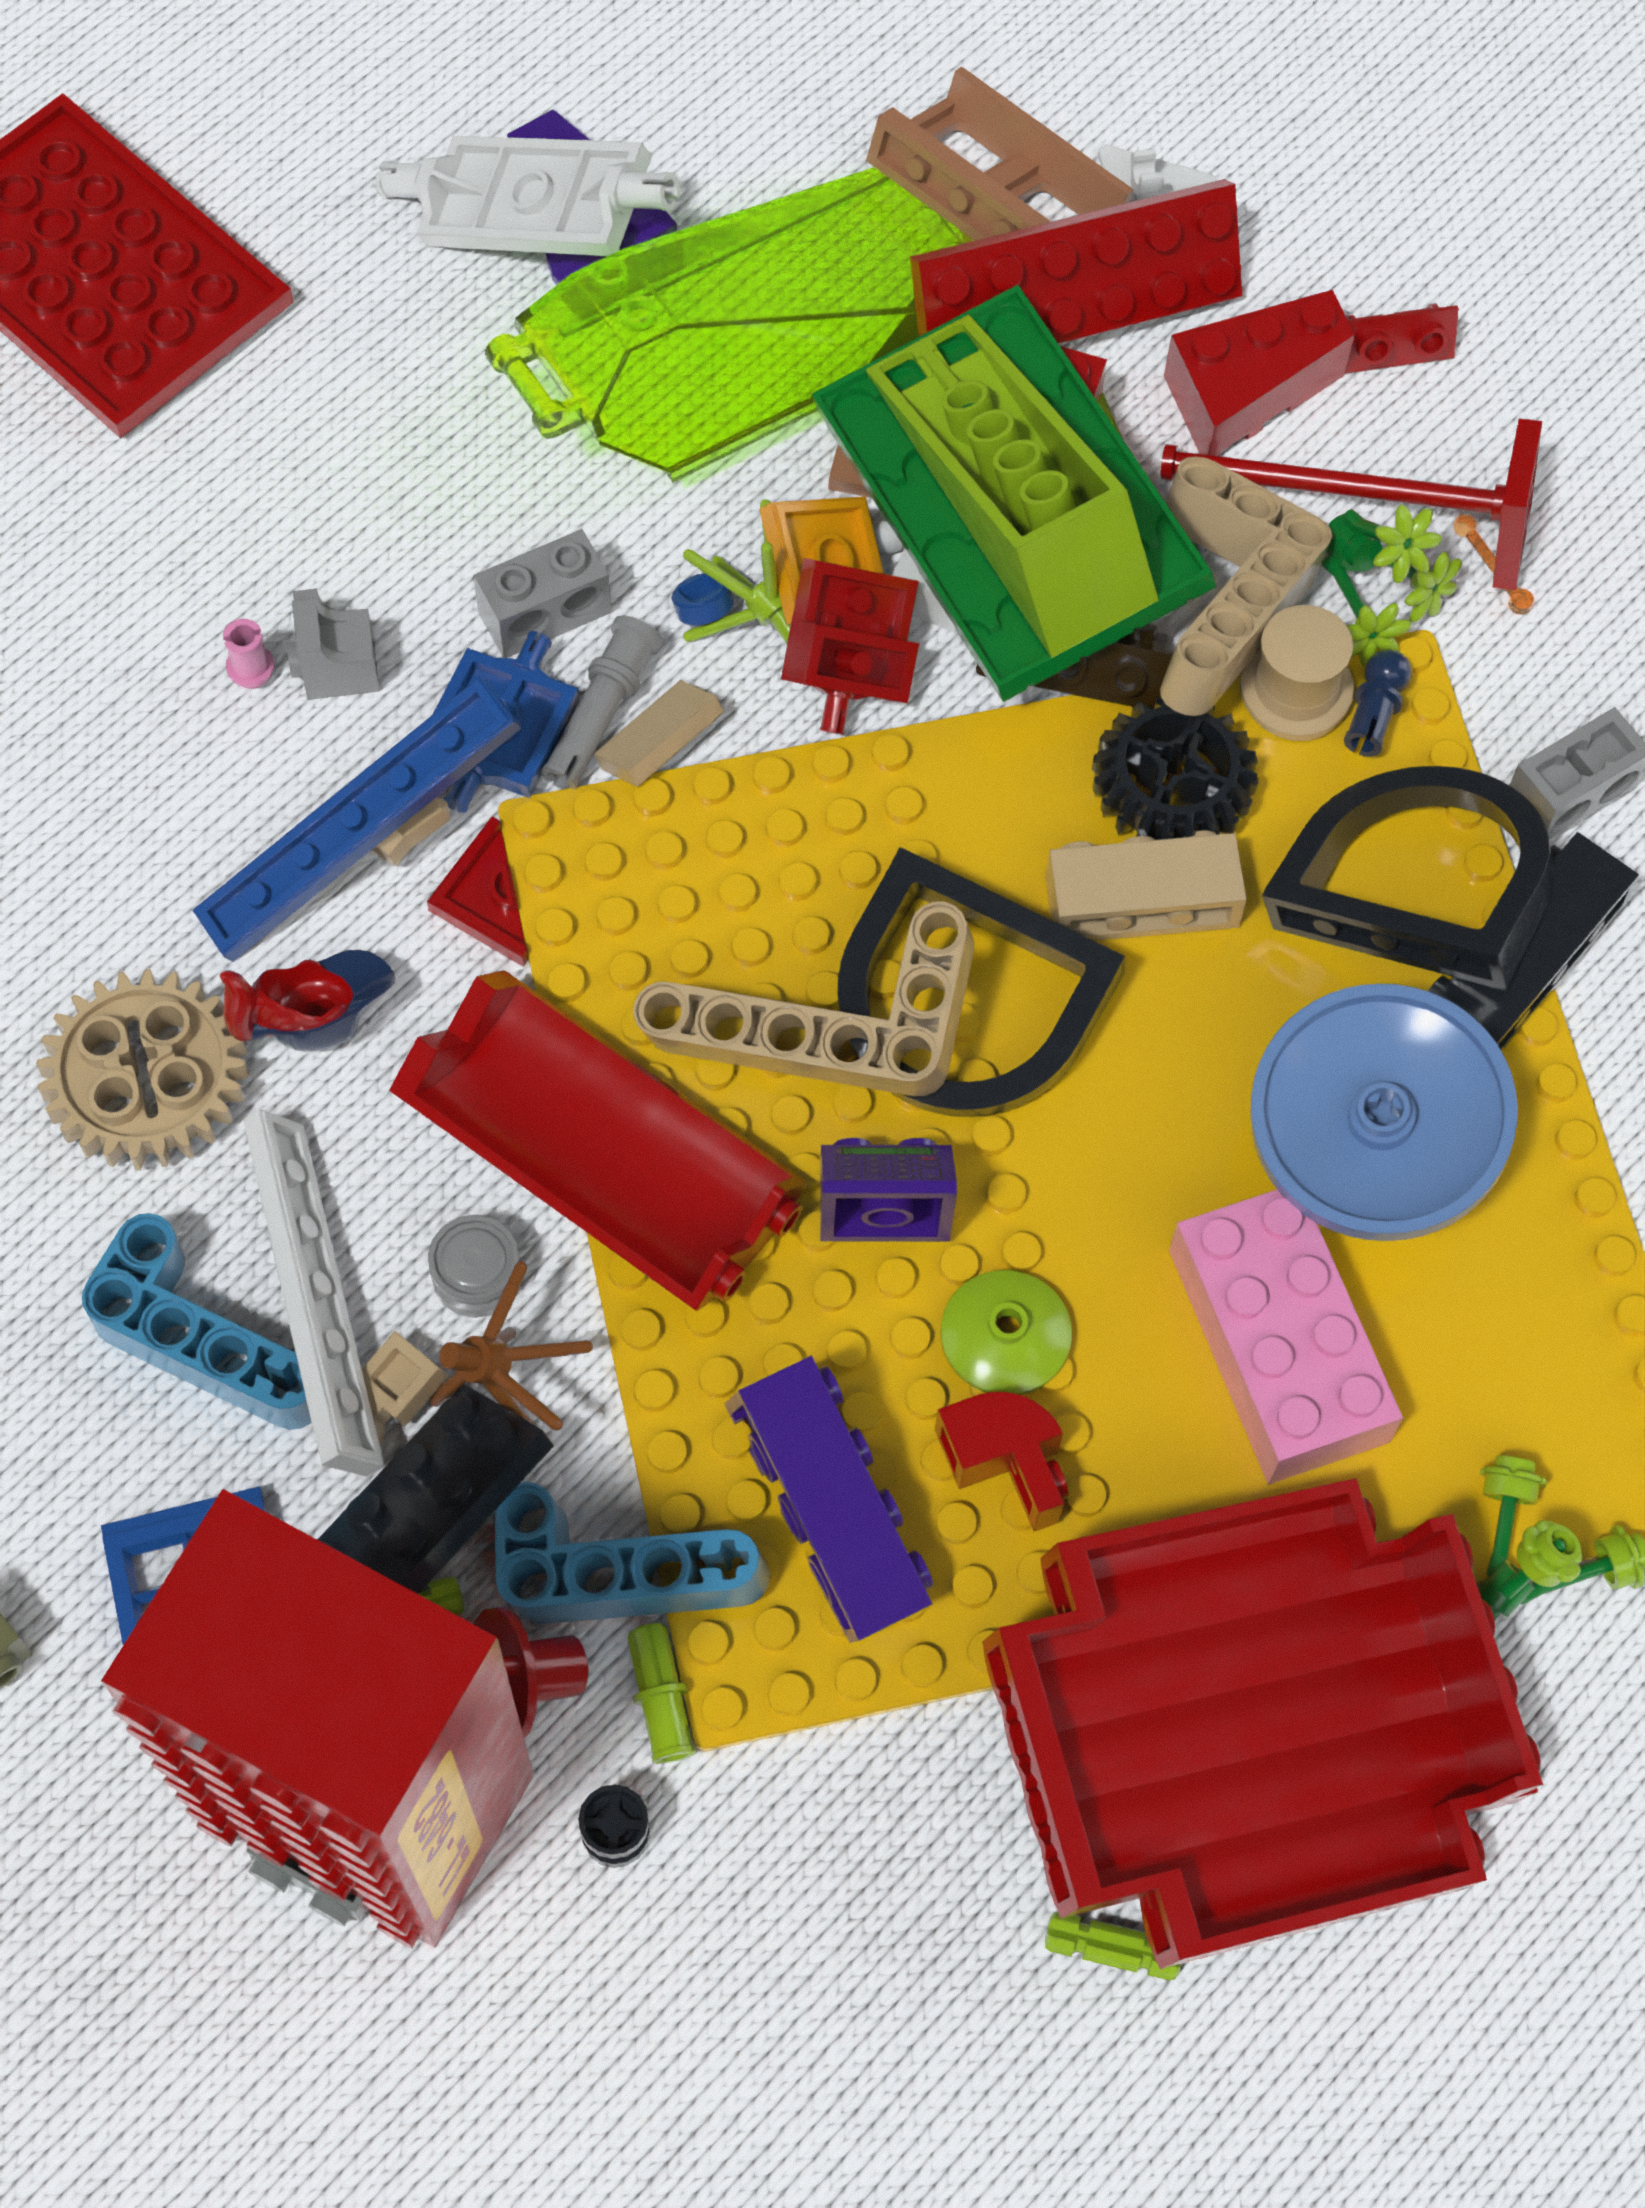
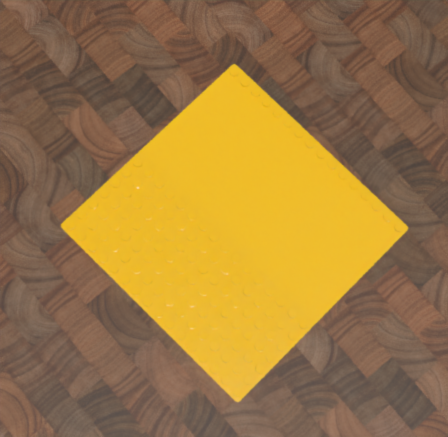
M1418 630L1394 637L1399 646L1398 651L1408 658L1412 666V678L1408 687L1400 693L1403 699L1401 710L1396 715H1392L1383 740L1384 744L1381 753L1377 756L1367 757L1359 755L1365 737H1360L1354 752L1350 751L1344 744L1345 734L1350 728L1358 705L1355 699L1356 690L1359 685L1366 682L1364 679L1365 666L1360 663L1359 654L1350 658L1348 663L1353 677L1354 693L1347 715L1328 734L1310 741H1291L1277 737L1262 728L1252 718L1243 703L1240 693L1242 672L1216 702L1213 717L1216 719L1232 713V719L1234 720L1232 732L1247 731V737L1249 738L1247 750L1255 751L1257 757L1255 773H1257L1259 780L1256 793L1251 796L1253 800L1249 814L1245 815V818H1239L1238 827L1233 832L1236 835L1247 899L1239 928L1096 940L1095 942L1125 956V973L1079 1056L1065 1075L1036 1099L1009 1111L988 1116L956 1117L942 1115L920 1109L886 1091L667 1053L658 1049L637 1026L633 1016L634 1003L638 994L646 986L656 982H672L839 1011L838 975L845 947L900 847L1051 920L1045 880L1050 849H1060L1066 844L1079 841L1089 842L1094 846L1118 844L1137 835V831L1134 829L1118 835L1115 828L1117 816L1103 817V813L1100 810L1102 798L1095 797L1092 788L1095 777L1092 771L1094 755L1099 751V739L1105 730H1112L1113 720L1117 717L1118 713L1131 717L1132 706L1078 695H1068L658 771L637 787L621 779L578 786L575 790L567 788L531 795L530 799L527 797L508 799L499 805L498 815L535 992L808 1182L797 1200L803 1206L802 1212L788 1233L781 1238L773 1234L758 1255L745 1268L747 1275L743 1283L727 1302H723L716 1297L698 1311L692 1309L586 1232L650 1536L726 1529L738 1530L752 1539L766 1560L770 1572L769 1585L766 1591L753 1604L733 1608L666 1613L680 1681L687 1685L688 1692L684 1694V1700L694 1745L699 1750L705 1752L993 1690L988 1676L982 1642L999 1627L1055 1615L1046 1593L1040 1558L1058 1542L1357 1478L1362 1496L1369 1500L1375 1513V1536L1378 1543L1402 1538L1428 1519L1453 1514L1459 1533L1463 1534L1470 1544L1473 1555L1472 1572L1478 1585L1482 1584L1489 1577L1486 1574V1570L1493 1553L1501 1501L1483 1495L1485 1477L1480 1475V1470L1487 1466H1494L1497 1455L1533 1461L1536 1463L1535 1474L1547 1480L1546 1487H1539L1536 1505L1516 1504L1507 1559L1517 1568L1521 1569L1516 1551L1519 1543L1522 1541L1524 1531L1530 1526L1535 1527V1524L1542 1520L1565 1526L1575 1534L1581 1546V1562L1596 1559L1595 1540L1610 1535V1529L1614 1525L1623 1527L1628 1535L1639 1533L1645 1541V1253L1555 988L1501 1051L1510 1068L1516 1088L1518 1104L1517 1127L1505 1168L1492 1190L1480 1204L1455 1223L1439 1231L1406 1240L1376 1241L1354 1238L1317 1224L1402 1414L1403 1420L1390 1443L1268 1485L1169 1252L1178 1222L1277 1190L1267 1176L1256 1152L1251 1131L1250 1110L1254 1077L1259 1062L1278 1030L1293 1015L1311 1002L1344 988L1366 984H1398L1428 991L1441 975H1444L1274 930L1262 897L1266 886L1311 817L1322 805L1344 789L1372 776L1410 767L1446 766L1481 773L1436 638L1430 631ZM1198 751V754L1200 755L1202 760L1214 766V764L1205 755ZM1185 763L1181 764L1176 774L1169 773L1168 779L1166 778L1165 786L1169 784L1173 775L1178 776L1181 774V770L1184 769ZM1214 767V771H1213V772L1219 774V772H1218V770L1216 769V767ZM1129 773L1135 785L1144 794L1152 798L1148 788L1136 782L1137 776ZM1425 806L1389 815L1370 825L1357 835L1341 854L1322 890L1473 929H1481L1512 879L1515 870L1498 823L1484 815L1463 808ZM916 899L875 968L869 995L871 1017L886 1020L890 1018L909 926L914 914L922 906L929 904L925 900ZM967 922L974 939V954L949 1071L945 1080L955 1082L982 1081L1003 1075L1029 1060L1052 1033L1082 977ZM951 927L936 929L929 935L927 946L933 949L949 947L956 940L958 931ZM1444 975L1450 980L1453 978L1452 976ZM938 988L922 990L916 996L913 1007L920 1011L933 1010L942 1003L945 992ZM669 1006L662 1009L657 1014L654 1028L667 1029L674 1026L681 1016V1007ZM736 1016L724 1019L715 1031V1038L718 1040L734 1038L741 1031L743 1018ZM791 1027L785 1030L777 1040L776 1049L781 1051L796 1049L805 1038V1029ZM849 1040L841 1046L838 1052V1060L843 1062L858 1060ZM914 1049L909 1051L902 1061L920 1072L928 1066L931 1060V1052L925 1049ZM845 1138L865 1139L870 1141L872 1145H898L906 1139L926 1138L934 1141L937 1145H952L957 1179V1197L950 1242L820 1241L821 1145H833L836 1141ZM996 1270L1023 1272L1046 1283L1063 1301L1072 1327L1070 1351L1059 1373L1040 1389L1022 1395L1045 1408L1054 1417L1063 1432L1058 1454L1045 1458L1046 1462L1053 1459L1057 1461L1065 1477L1069 1497L1063 1499L1064 1506L1059 1523L1033 1532L1009 1472L960 1490L958 1489L934 1430L938 1409L985 1393L967 1384L950 1366L942 1348L941 1322L950 1298L959 1287L980 1274ZM1003 1316L996 1321L997 1327L1004 1333H1014L1020 1328L1019 1322L1011 1316ZM811 1355L818 1369L827 1366L834 1375L844 1400L843 1403L836 1405L847 1429L857 1427L867 1442L873 1457V1464L866 1468L877 1491L886 1488L894 1498L903 1519V1525L896 1528L907 1552L910 1553L916 1550L921 1555L934 1584L932 1588L926 1590L932 1605L860 1641L849 1643L809 1567L807 1557L814 1554L809 1541L800 1544L791 1533L780 1512L778 1495L785 1492L779 1480L771 1483L765 1475L761 1476L749 1453L751 1445L748 1434L753 1431L747 1419L734 1425L724 1406L738 1390ZM741 1557L733 1559L732 1569L723 1572L728 1580L736 1578L737 1567L746 1565ZM702 1559L698 1561L700 1569L707 1568ZM671 1561L664 1563L657 1569L661 1587L669 1586L678 1579L682 1569L680 1562Z

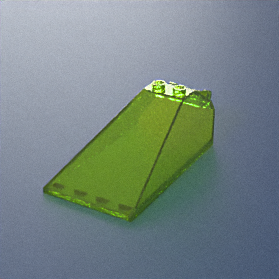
M873 167L623 248L571 273L516 316L514 328L519 335L514 337L510 334H502L495 337L488 343L485 349V357L496 372L506 375L533 413L532 423L542 437L552 439L585 424L600 446L667 472L668 478L674 483L817 412L812 393L919 337L910 257L974 240ZM538 359L566 400L561 402L557 399H551L527 363Z

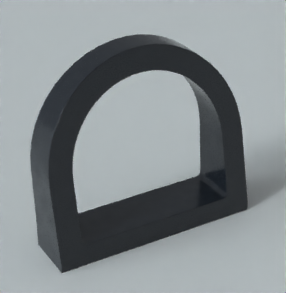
M1446 766L1410 767L1364 779L1344 789L1322 805L1301 831L1266 886L1262 897L1274 930L1507 991L1551 898L1554 884V864L1548 833L1540 814L1533 804L1516 789L1494 777L1468 769ZM1451 806L1477 812L1503 827L1512 836L1520 849L1517 869L1481 929L1457 925L1322 889L1341 854L1357 835L1370 825L1389 815L1412 808Z
M900 847L845 947L838 975L839 1011L871 1017L869 995L875 968L916 899H922L929 903L944 901L955 905L963 913L967 922L1082 978L1046 1042L1029 1060L1019 1067L1003 1075L982 1081L955 1082L945 1080L944 1084L936 1092L927 1096L890 1093L920 1109L956 1117L988 1116L1020 1107L1048 1091L1071 1068L1125 973V956ZM852 1038L849 1042L859 1060L866 1053L868 1041L862 1038ZM901 1061V1071L906 1073L919 1072Z

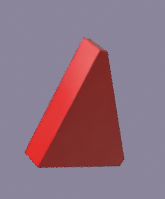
M492 816L427 900L428 911L524 967L528 961V952L500 820Z

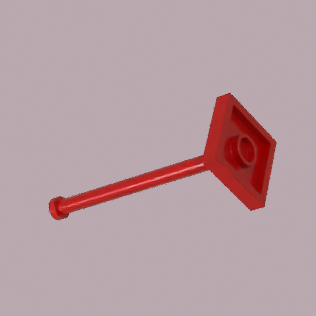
M1518 419L1506 485L1496 483L1495 490L1180 452L1178 445L1165 444L1160 477L1165 480H1173L1179 463L1185 458L1196 456L1215 461L1262 486L1491 514L1490 520L1500 521L1492 588L1516 590L1533 501L1543 421Z

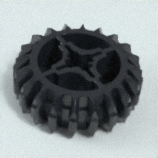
M1161 695L1155 700L1154 709L1152 710L1138 700L1136 705L1132 707L1131 717L1118 713L1117 717L1113 720L1112 730H1105L1101 735L1098 745L1099 751L1094 755L1092 771L1095 775L1092 786L1095 797L1102 798L1100 810L1103 813V817L1117 816L1115 828L1118 835L1134 829L1137 831L1136 837L1149 836L1155 840L1183 838L1184 836L1193 837L1196 831H1212L1216 835H1220V832L1231 834L1237 829L1239 818H1245V815H1248L1253 801L1251 796L1256 793L1259 779L1257 773H1255L1257 765L1256 752L1247 750L1249 744L1247 731L1232 732L1234 725L1232 713L1216 719L1212 716L1214 711L1212 707L1211 710L1202 715H1184L1167 706ZM1198 751L1205 755L1214 764V766L1202 760V758L1198 754ZM1185 763L1184 769L1181 770V774L1178 776L1173 775L1169 784L1165 786L1166 778L1168 779L1169 773L1176 774L1181 764ZM1214 767H1216V769L1218 770L1219 774L1213 772V771H1214ZM1129 773L1137 776L1136 782L1148 788L1152 798L1144 794L1135 785Z

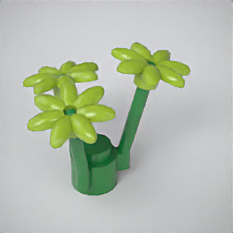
M1400 504L1396 509V527L1394 528L1381 526L1366 520L1353 509L1337 516L1328 524L1332 532V538L1326 551L1328 556L1322 561V567L1334 576L1356 617L1355 624L1346 626L1352 635L1353 641L1351 658L1359 654V660L1363 666H1366L1369 658L1377 653V648L1380 650L1392 649L1398 651L1399 646L1394 637L1409 631L1412 626L1411 622L1419 621L1426 612L1430 616L1438 615L1442 605L1441 595L1450 596L1457 590V585L1452 579L1461 568L1462 561L1459 558H1455L1450 562L1449 555L1443 551L1436 560L1431 572L1429 570V561L1422 551L1434 548L1442 541V537L1439 534L1426 532L1433 517L1432 510L1429 508L1423 509L1412 520V515L1408 508ZM1381 541L1386 544V547L1381 545ZM1374 566H1389L1392 568V579L1395 583H1401L1405 578L1409 579L1410 586L1414 589L1404 600L1406 605L1414 606L1409 620H1396L1399 612L1397 603L1388 605L1376 616L1369 606L1364 605L1346 571L1365 572Z

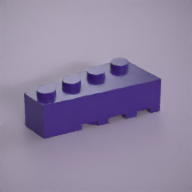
M811 1355L738 1390L724 1406L734 1425L747 1419L753 1431L748 1434L751 1445L749 1453L761 1476L765 1475L771 1483L779 1480L785 1492L778 1495L780 1512L800 1544L809 1541L814 1551V1554L807 1557L809 1567L849 1643L860 1641L932 1605L926 1590L932 1588L934 1584L921 1555L916 1550L908 1553L896 1528L903 1525V1519L894 1498L886 1488L877 1491L866 1468L873 1464V1457L867 1442L857 1427L847 1429L836 1405L843 1403L844 1400L834 1375L827 1366L818 1369Z

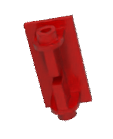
M1431 303L1424 309L1395 312L1388 315L1380 314L1355 318L1353 314L1346 315L1355 336L1345 373L1453 359L1455 356L1459 307L1457 305L1439 307L1437 303Z

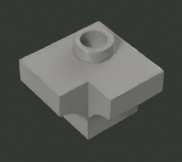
M317 588L293 591L292 609L296 641L287 642L288 661L291 677H303L307 699L380 692L375 643L369 610L342 611L331 608L322 601Z

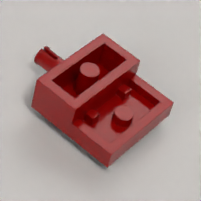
M803 558L781 679L812 686L819 692L827 694L819 730L845 735L844 730L850 699L857 700L869 696L908 703L920 643L910 642L907 639L919 581Z

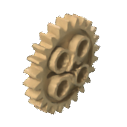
M145 969L140 985L131 986L127 975L123 971L118 973L117 989L110 992L100 981L93 982L96 999L91 1002L78 995H73L71 999L77 1011L74 1017L58 1013L54 1015L53 1018L62 1035H44L41 1041L47 1053L51 1056L36 1061L41 1076L46 1078L37 1086L43 1101L50 1102L45 1109L53 1124L62 1123L59 1129L67 1143L81 1138L79 1145L84 1156L87 1158L92 1157L103 1147L104 1157L110 1167H115L124 1153L129 1154L135 1170H141L146 1154L151 1153L156 1154L162 1167H167L169 1163V1149L178 1147L186 1157L191 1158L194 1156L190 1141L192 1138L199 1136L211 1144L216 1141L210 1126L213 1120L224 1124L232 1123L231 1112L224 1102L235 1103L243 1102L244 1100L241 1085L235 1081L249 1077L245 1060L239 1059L247 1054V1049L244 1041L235 1039L229 1033L222 1016L223 1004L221 998L215 995L204 1001L205 994L201 982L196 980L182 992L181 983L176 972H171L161 986L156 985L151 969ZM131 1021L139 1022L142 1045L149 1060L147 1062V1069L158 1106V1115L153 1118L147 1116L145 1095L138 1080L139 1067L128 1030V1025ZM174 1026L182 1028L181 1032L174 1038L169 1040L155 1039L162 1029ZM107 1041L119 1043L108 1054H92L99 1044ZM182 1082L195 1084L188 1094L181 1097L167 1095L168 1091L176 1084ZM118 1097L131 1099L130 1103L118 1112L104 1111L105 1106L113 1099Z

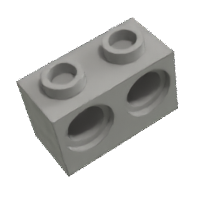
M583 529L473 575L478 614L503 658L520 653L530 631H538V639L541 633L552 639L611 613L609 574Z
M1613 707L1518 764L1509 785L1524 795L1536 808L1546 826L1550 840L1636 788L1645 770V742L1617 708Z

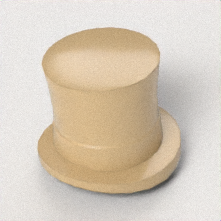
M1295 605L1277 612L1267 622L1262 633L1261 649L1243 669L1240 680V693L1243 703L1252 718L1262 728L1277 737L1291 741H1310L1325 736L1340 724L1348 713L1354 693L1353 677L1348 667L1353 651V641L1346 624L1331 611L1312 605Z

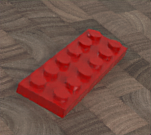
M1222 179L911 256L910 264L918 335L921 336L1017 284L1058 344L1241 297L1242 280L1236 184Z

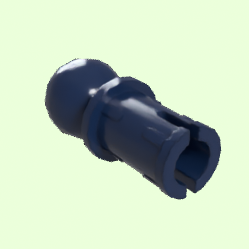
M1392 649L1378 651L1366 663L1364 675L1366 682L1359 685L1356 690L1355 699L1358 705L1350 728L1344 737L1345 746L1352 752L1355 751L1360 737H1365L1359 753L1361 756L1372 757L1381 753L1384 744L1383 740L1391 717L1401 710L1403 699L1400 693L1408 687L1412 678V666L1408 658L1401 652Z

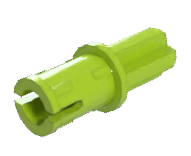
M663 1623L638 1626L630 1631L627 1637L639 1690L633 1696L634 1704L641 1705L652 1751V1763L665 1764L689 1758L696 1754V1750L692 1744L682 1696L688 1690L685 1683H679L667 1628Z

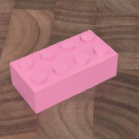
M1278 1190L1178 1222L1169 1252L1268 1485L1390 1443L1403 1417L1317 1223L1304 1216Z

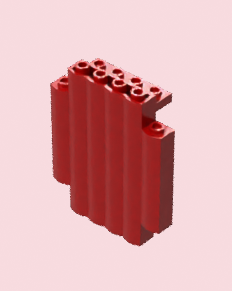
M1357 1478L1058 1542L1040 1558L1046 1593L1055 1615L999 1627L982 1643L988 1676L1002 1709L1008 1747L1021 1777L1028 1817L1041 1847L1047 1884L1060 1918L1139 1899L1149 1945L1159 1968L1163 1969L1459 1892L1487 1880L1483 1868L1485 1864L1484 1847L1477 1832L1470 1828L1467 1815L1511 1805L1538 1793L1537 1787L1543 1785L1539 1773L1541 1760L1535 1741L1530 1735L1526 1734L1516 1704L1518 1700L1516 1681L1511 1671L1503 1665L1494 1638L1495 1620L1488 1603L1481 1599L1472 1572L1473 1555L1470 1544L1466 1537L1459 1533L1453 1514L1428 1519L1402 1538L1378 1543L1375 1536L1376 1517L1369 1500L1362 1496Z

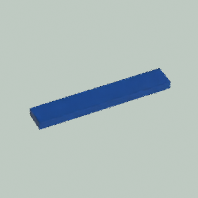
M479 676L192 911L222 956L234 962L522 727L490 683L482 676Z

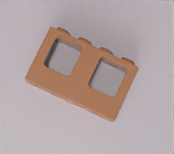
M963 67L955 70L947 98L912 119H909L894 107L881 113L878 116L866 158L869 164L974 241L1051 222L1023 202L1036 192L1049 193L1072 211L1081 215L1129 203L1134 190ZM952 131H962L1003 161L983 173L938 139Z

